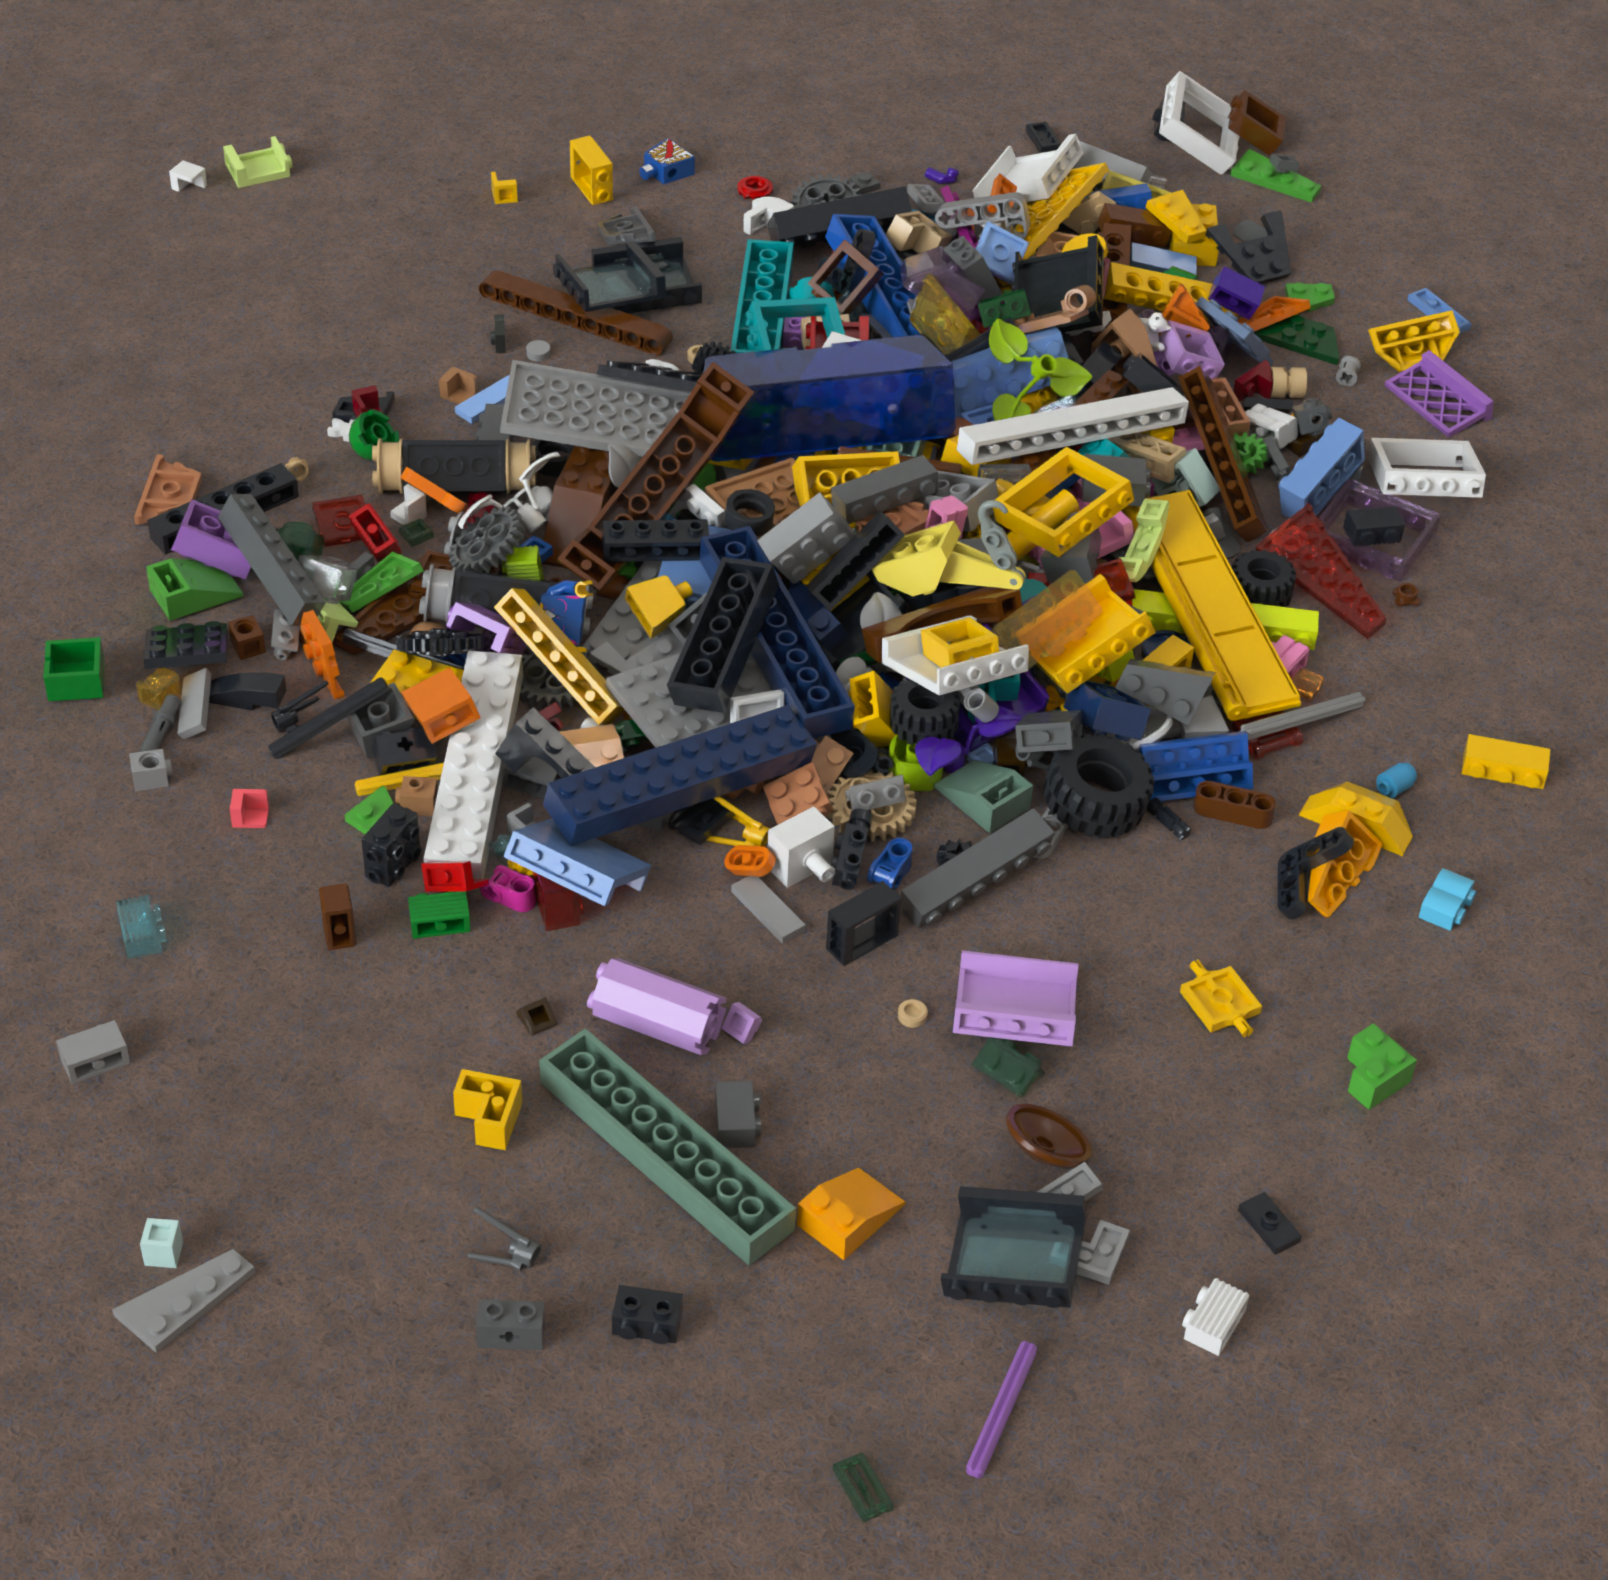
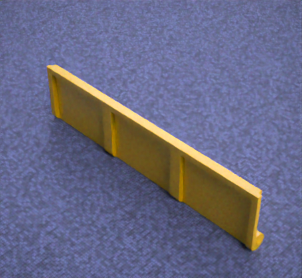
M1186 490L1146 498L1169 501L1164 533L1158 551L1150 566L1185 635L1194 647V652L1203 670L1206 672H1216L1211 685L1227 717L1234 721L1300 707V695L1191 491ZM1128 505L1122 511L1132 521L1133 533L1135 534L1138 527L1136 517L1141 506Z

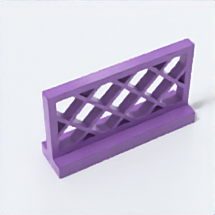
M1430 350L1422 354V361L1385 381V387L1447 437L1457 434L1480 419L1483 421L1492 419L1494 401ZM1421 370L1427 377H1413V375ZM1409 383V388H1398L1396 384ZM1412 384H1426V389L1412 388ZM1429 385H1440L1443 390L1429 389ZM1411 395L1425 396V401L1413 400ZM1428 396L1442 397V402L1427 401ZM1445 397L1456 398L1459 403L1445 402ZM1426 409H1441V414L1429 413ZM1444 409L1458 410V415L1443 414ZM1461 410L1472 411L1474 414L1471 416L1461 415ZM1452 421L1457 422V424L1448 428L1442 422Z

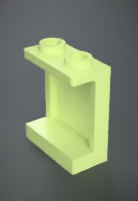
M276 136L271 137V148L237 155L232 145L223 146L225 165L238 188L290 177V168H292L291 157L286 155L283 143H279Z

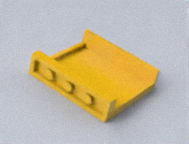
M1099 574L1013 634L1019 646H1029L1028 658L1068 694L1156 632L1145 611L1141 614L1137 613L1111 591L1105 577Z

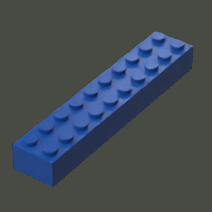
M833 214L825 236L833 251L839 247L844 239L852 245L855 234L859 229L875 233V244L869 261L879 268L884 275L862 300L868 313L899 344L911 339L915 335L924 333L936 343L938 360L953 352V347L940 337L942 329L935 323L936 320L915 318L910 315L907 305L908 299H915L916 296L922 295L875 216ZM846 254V256L840 261V264H842L843 266L845 265L848 254ZM865 270L863 279H864V277L868 274V272H867L866 270Z

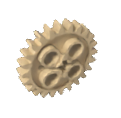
M871 769L867 774L857 778L847 777L844 779L839 777L838 784H832L831 791L827 792L835 812L828 814V818H832V824L834 826L840 825L839 831L844 832L846 823H849L852 807L851 801H847L845 791L849 790V786L893 777V773L891 772L884 776L879 771L877 774H873ZM904 784L905 802L871 809L873 819L867 836L870 837L872 842H874L876 836H880L883 841L886 840V834L895 838L897 830L904 833L905 825L911 826L912 819L915 818L917 799H914L915 792L910 791V784Z

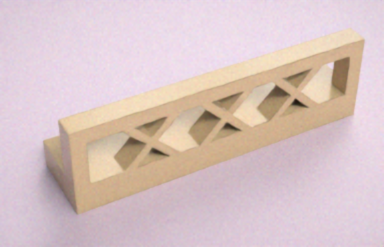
M1141 432L1106 438L1123 450L1130 458L1146 459V469H1150V477L1167 483L1175 479L1174 464L1186 455V448ZM1169 452L1173 453V454L1170 455V456L1167 455V454H1164V453H1169Z

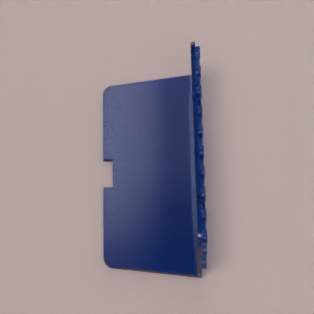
M911 335L833 343L831 347L798 350L797 347L717 355L706 358L704 362L703 373L714 362L754 391V395L731 431L711 458L712 461L720 462L839 449L841 446L851 448L945 438L950 436L956 427L953 364L924 336ZM891 404L896 405L894 410H888V407ZM766 417L771 418L769 423L765 424L762 422Z

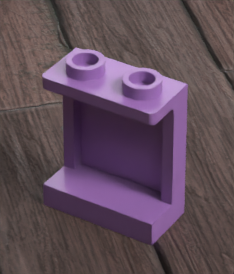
M455 602V605L448 613L446 627L454 630L474 631L476 624L497 633L491 649L499 653L523 654L526 643L501 615L480 605Z

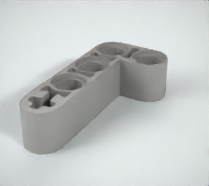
M1019 192L946 202L940 206L935 215V221L941 228H954L987 223L988 221L1005 220L1006 231L1022 239L1026 237L1030 229L1027 201L1025 196ZM1009 202H1018L1020 209H1012ZM987 205H994L997 208V212H989ZM971 208L975 216H968L964 209ZM946 212L947 215L952 216L950 219H948V217L946 215H943V213ZM1014 224H1020V225H1022L1023 228H1024V231H1023V232H1017V231L1014 229L1013 225H1014Z

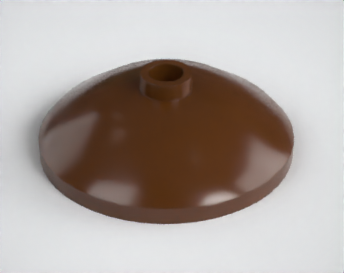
M1018 1104L1010 1108L1006 1116L1009 1133L1019 1147L1033 1160L1045 1165L1061 1168H1074L1083 1162L1087 1163L1092 1153L1091 1145L1082 1131L1069 1120L1037 1105Z

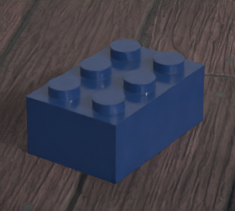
M1090 680L1085 681L1069 692L1063 706L1068 711L1081 710L1082 725L1091 728V732L1104 734L1105 736L1107 732L1115 734L1114 737L1130 742L1131 738L1142 739L1151 711L1145 704L1116 689L1114 686Z

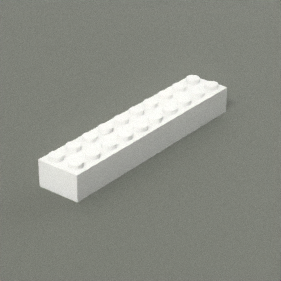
M468 651L461 683L472 697L481 718L450 734L426 845L424 863L428 861H471L473 879H484L504 778V767L506 766L495 753L514 726L523 681L522 655Z

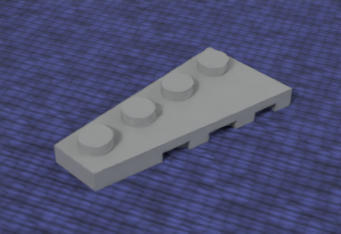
M232 1249L112 1309L113 1316L157 1353L254 1275L255 1267Z

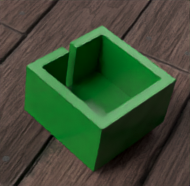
M101 637L49 640L45 642L43 678L48 701L103 698L105 659Z

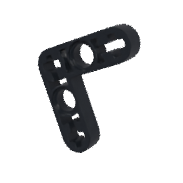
M859 229L855 234L852 246L869 260L875 244V233ZM848 255L845 265L843 266L839 263L824 282L830 283L840 294L849 296L862 281L865 269ZM823 258L818 265V270L828 260V258Z
M1334 828L1288 850L1280 857L1278 861V909L1288 919H1296L1306 910L1307 872L1344 855L1352 848L1354 838L1345 828ZM1319 849V851L1314 856H1312L1313 853Z

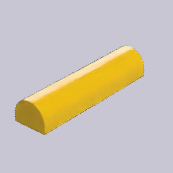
M1063 489L1030 517L1055 530L1067 520L1071 513L1079 512L1080 508L1076 498L1069 491ZM1013 531L1007 534L1017 555V561L1037 546Z

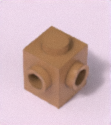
M403 776L401 787L396 788V804L411 809L417 815L433 816L438 794L437 778Z

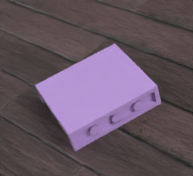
M962 950L953 1033L1072 1046L1076 1023L1075 1001L1079 964Z

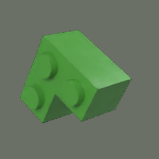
M1373 1023L1352 1037L1347 1059L1356 1068L1353 1069L1348 1092L1370 1110L1411 1082L1417 1060Z

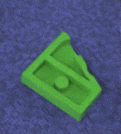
M1286 283L1285 286L1286 297L1309 299L1311 307L1308 309L1309 312L1317 310L1319 307H1327L1334 304L1335 297L1332 284Z

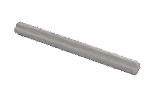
M1355 692L1241 725L1239 732L1245 731L1248 733V740L1363 707L1366 699L1365 696H1362L1361 692Z

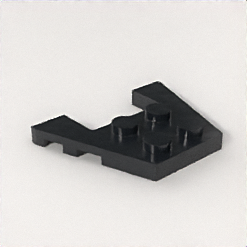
M1281 210L1266 213L1260 218L1268 234L1266 237L1234 244L1225 224L1206 229L1208 239L1212 238L1217 243V249L1221 254L1228 256L1233 262L1231 266L1237 273L1259 284L1286 278L1291 274Z

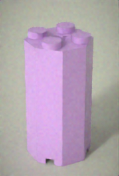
M612 958L608 964L604 962L600 964L596 974V979H598L596 989L591 992L587 1001V1007L593 1009L594 1016L698 1055H705L709 1052L710 1048L705 1046L710 1038L716 1040L720 1033L726 1015V1008L721 1007V1004L726 1003V997L620 958Z

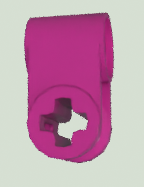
M498 865L494 869V875L489 879V885L480 887V891L486 899L500 903L518 912L531 911L536 905L534 880L530 876L513 871L503 865Z

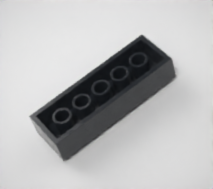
M904 186L775 212L772 214L767 227L771 241L794 242V247L802 245V248L814 246L815 242L824 241V243H828L825 236L833 214L875 216L883 229L890 227L896 214L912 212L907 189Z
M722 557L667 683V688L674 705L720 713L726 712L730 698H732L779 586L773 564Z

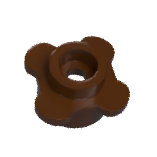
M1402 583L1393 589L1397 605L1412 604L1413 606H1418L1421 600L1417 597L1418 588L1415 585Z

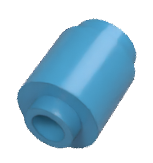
M1406 762L1397 763L1377 776V789L1382 795L1394 798L1414 785L1417 773L1411 764Z

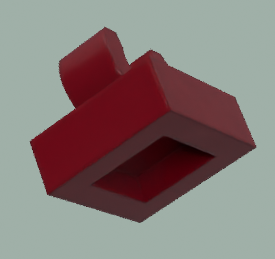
M556 702L539 712L557 731L563 728L562 721L556 718L562 711Z

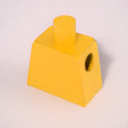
M663 575L627 587L625 601L650 639L668 628V625L685 611L686 604L684 599L692 596L693 592L688 582L684 581L674 586L668 576Z

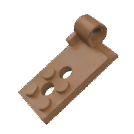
M1080 285L1069 290L1064 300H1061L1063 310L1037 317L1034 316V313H1031V315L1013 321L1023 333L1068 323L1089 314L1088 309L1094 305L1096 294L1090 286ZM1077 294L1083 297V304L1078 302Z

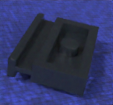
M712 798L681 809L669 819V828L679 830V834L701 845L736 814Z

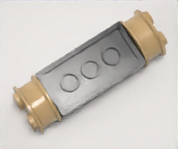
M379 438L377 445L372 446V459L377 462V471H373L372 474L373 486L378 487L379 494H383V490H400V493L404 494V486L409 483L401 479L400 476L405 468L408 467L446 492L507 491V494H510L511 490L525 488L519 478L532 462L536 461V447L531 446V439H528L527 442H510L509 439L505 441L403 440V438H400L399 442H383ZM536 473L529 480L530 489L537 486Z

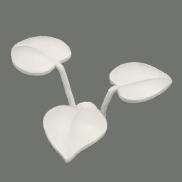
M557 452L545 455L533 462L519 478L525 488L521 489L515 494L514 498L509 499L503 505L505 509L511 507L512 510H517V513L525 522L523 525L530 533L537 530L547 520L538 510L540 506L536 503L532 494L529 480L550 458L560 456ZM526 493L528 494V497L532 505H530L528 502L522 505V501ZM490 494L474 503L461 517L458 526L463 529L466 519L480 511L483 507L493 505L500 509L502 505L491 499L493 496Z

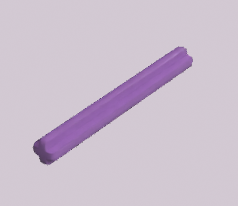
M1027 1341L1020 1343L967 1463L966 1473L978 1479L983 1477L1035 1358L1037 1350L1035 1344Z

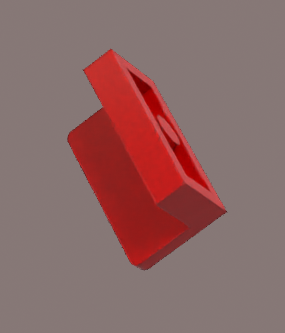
M428 861L421 863L425 892L470 891L489 885V879H473L471 861Z

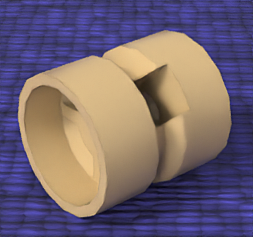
M1270 367L1273 379L1270 398H1284L1286 395L1295 399L1305 398L1307 389V372L1305 367H1291L1289 371L1285 367Z

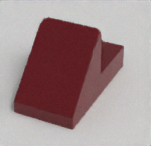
M1264 360L1235 380L1233 392L1239 402L1246 397L1253 396L1255 392L1266 399H1270L1273 379L1269 362Z

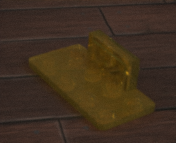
M1070 570L993 627L991 632L998 636L999 646L1006 650L1028 645L1029 669L1042 658L1049 656L1055 658L1066 650L1064 645L1072 640L1075 643L1087 634L1085 629L1092 625L1090 622L1101 615L1103 610L1075 570Z

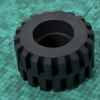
M1251 550V553L1244 552L1241 556L1235 558L1232 570L1250 603L1279 607L1290 605L1295 585L1296 570L1293 568V564L1287 561L1286 557L1279 556L1276 552H1267V550Z
M909 678L908 681L900 682L899 686L894 688L891 695L890 726L893 733L898 734L899 739L902 741L907 740V743L911 745L917 744L926 737H937L940 740L941 738L951 739L954 736V732L958 730L959 693L953 691L937 695Z

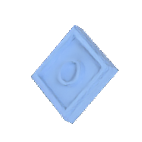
M988 221L984 226L976 250L983 256L993 276L1011 284L1015 278L1012 269V263L1015 262V252L1019 251L1023 258L1029 242Z

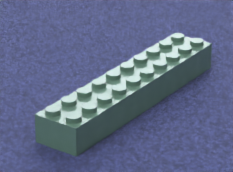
M586 1028L539 1060L540 1083L747 1265L753 1264L795 1231L796 1207Z

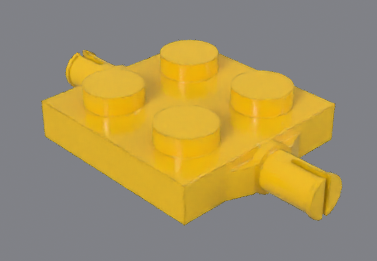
M1199 959L1196 962L1195 960L1191 962L1189 967L1197 977L1194 980L1181 984L1180 993L1210 1033L1233 1025L1236 1026L1243 1037L1250 1036L1253 1033V1028L1246 1022V1019L1261 1014L1262 1005L1235 970L1229 966L1221 970L1207 971Z

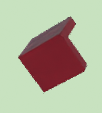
M375 385L351 391L353 411L357 417L372 409L382 412L379 407L378 390Z

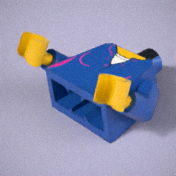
M564 580L549 587L547 593H543L539 606L574 645H579L582 640L586 597L593 596V593H588L586 590V585L593 584L591 580L582 582ZM577 647L580 652L587 651L585 647Z

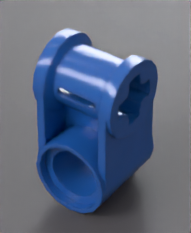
M904 838L892 839L879 857L871 864L867 873V881L871 883L884 881L891 889L896 890L912 866V844L910 841Z

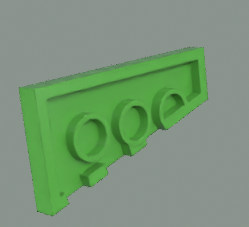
M1251 149L1246 151L1231 170L1232 177L1311 203L1321 190V185L1294 171H1289L1288 173L1277 171L1276 167L1269 162L1270 159Z

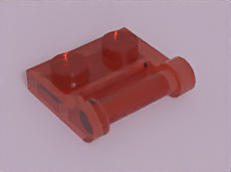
M1281 710L1234 720L1232 722V729L1234 732H1239L1241 725L1285 712ZM1295 726L1248 740L1249 753L1257 760L1263 758L1266 753L1293 745L1295 747L1303 744V735ZM1286 733L1283 737L1262 744L1259 742L1260 740Z

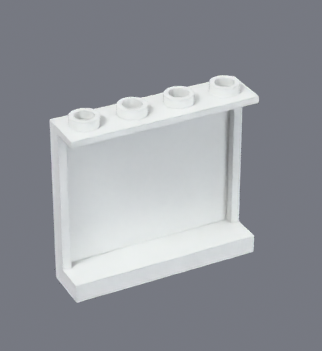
M1077 134L1068 135L1055 151L1015 157L1012 147L1008 146L972 190L974 198L990 196L994 179L999 173L1017 186L1016 192L1023 194L1027 202L1050 198L1084 154Z
M969 615L882 638V664L937 695H943L1028 671L1029 646L1022 645L1007 650L999 646V652L974 659L970 657L969 660L944 667H939L923 655L921 630L968 617L977 622V618Z

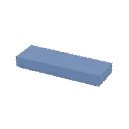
M1132 242L1130 245L1129 266L1161 273L1175 266L1196 274V256Z
M1424 288L1408 294L1407 300L1427 316L1453 310L1460 333L1471 329V323L1429 289Z

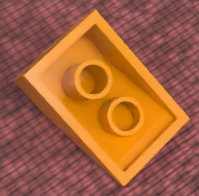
M856 1168L818 1185L798 1203L797 1226L845 1260L897 1213L906 1202L862 1169Z

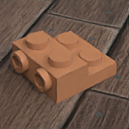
M813 762L763 786L770 803L769 806L778 825L813 806L825 817L835 812Z

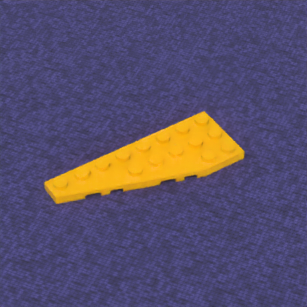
M1106 162L1071 169L1050 198L1030 201L1031 204L1027 205L1030 229L1024 238L1029 244L1023 260L1033 256L1036 253V249L1048 240V236L1059 228V224L1067 219L1071 211L1081 204L1083 198L1092 192L1094 186L1103 180V177L1109 171ZM1017 224L1015 230L1023 232L1024 228L1022 225Z

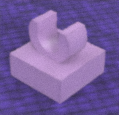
M736 1002L732 1004L722 1029L742 1044H747L752 1040L754 1033L758 1031L762 1019L742 1003Z

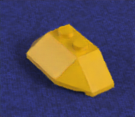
M1453 310L1368 330L1375 352L1398 372H1403L1422 361V354L1429 350L1443 361L1460 333Z
M1348 781L1309 796L1299 813V816L1320 824L1324 815L1349 810L1383 843L1381 848L1403 856L1413 838L1399 801Z

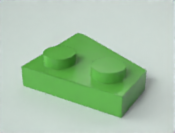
M381 786L345 814V822L366 834L393 804L386 787Z

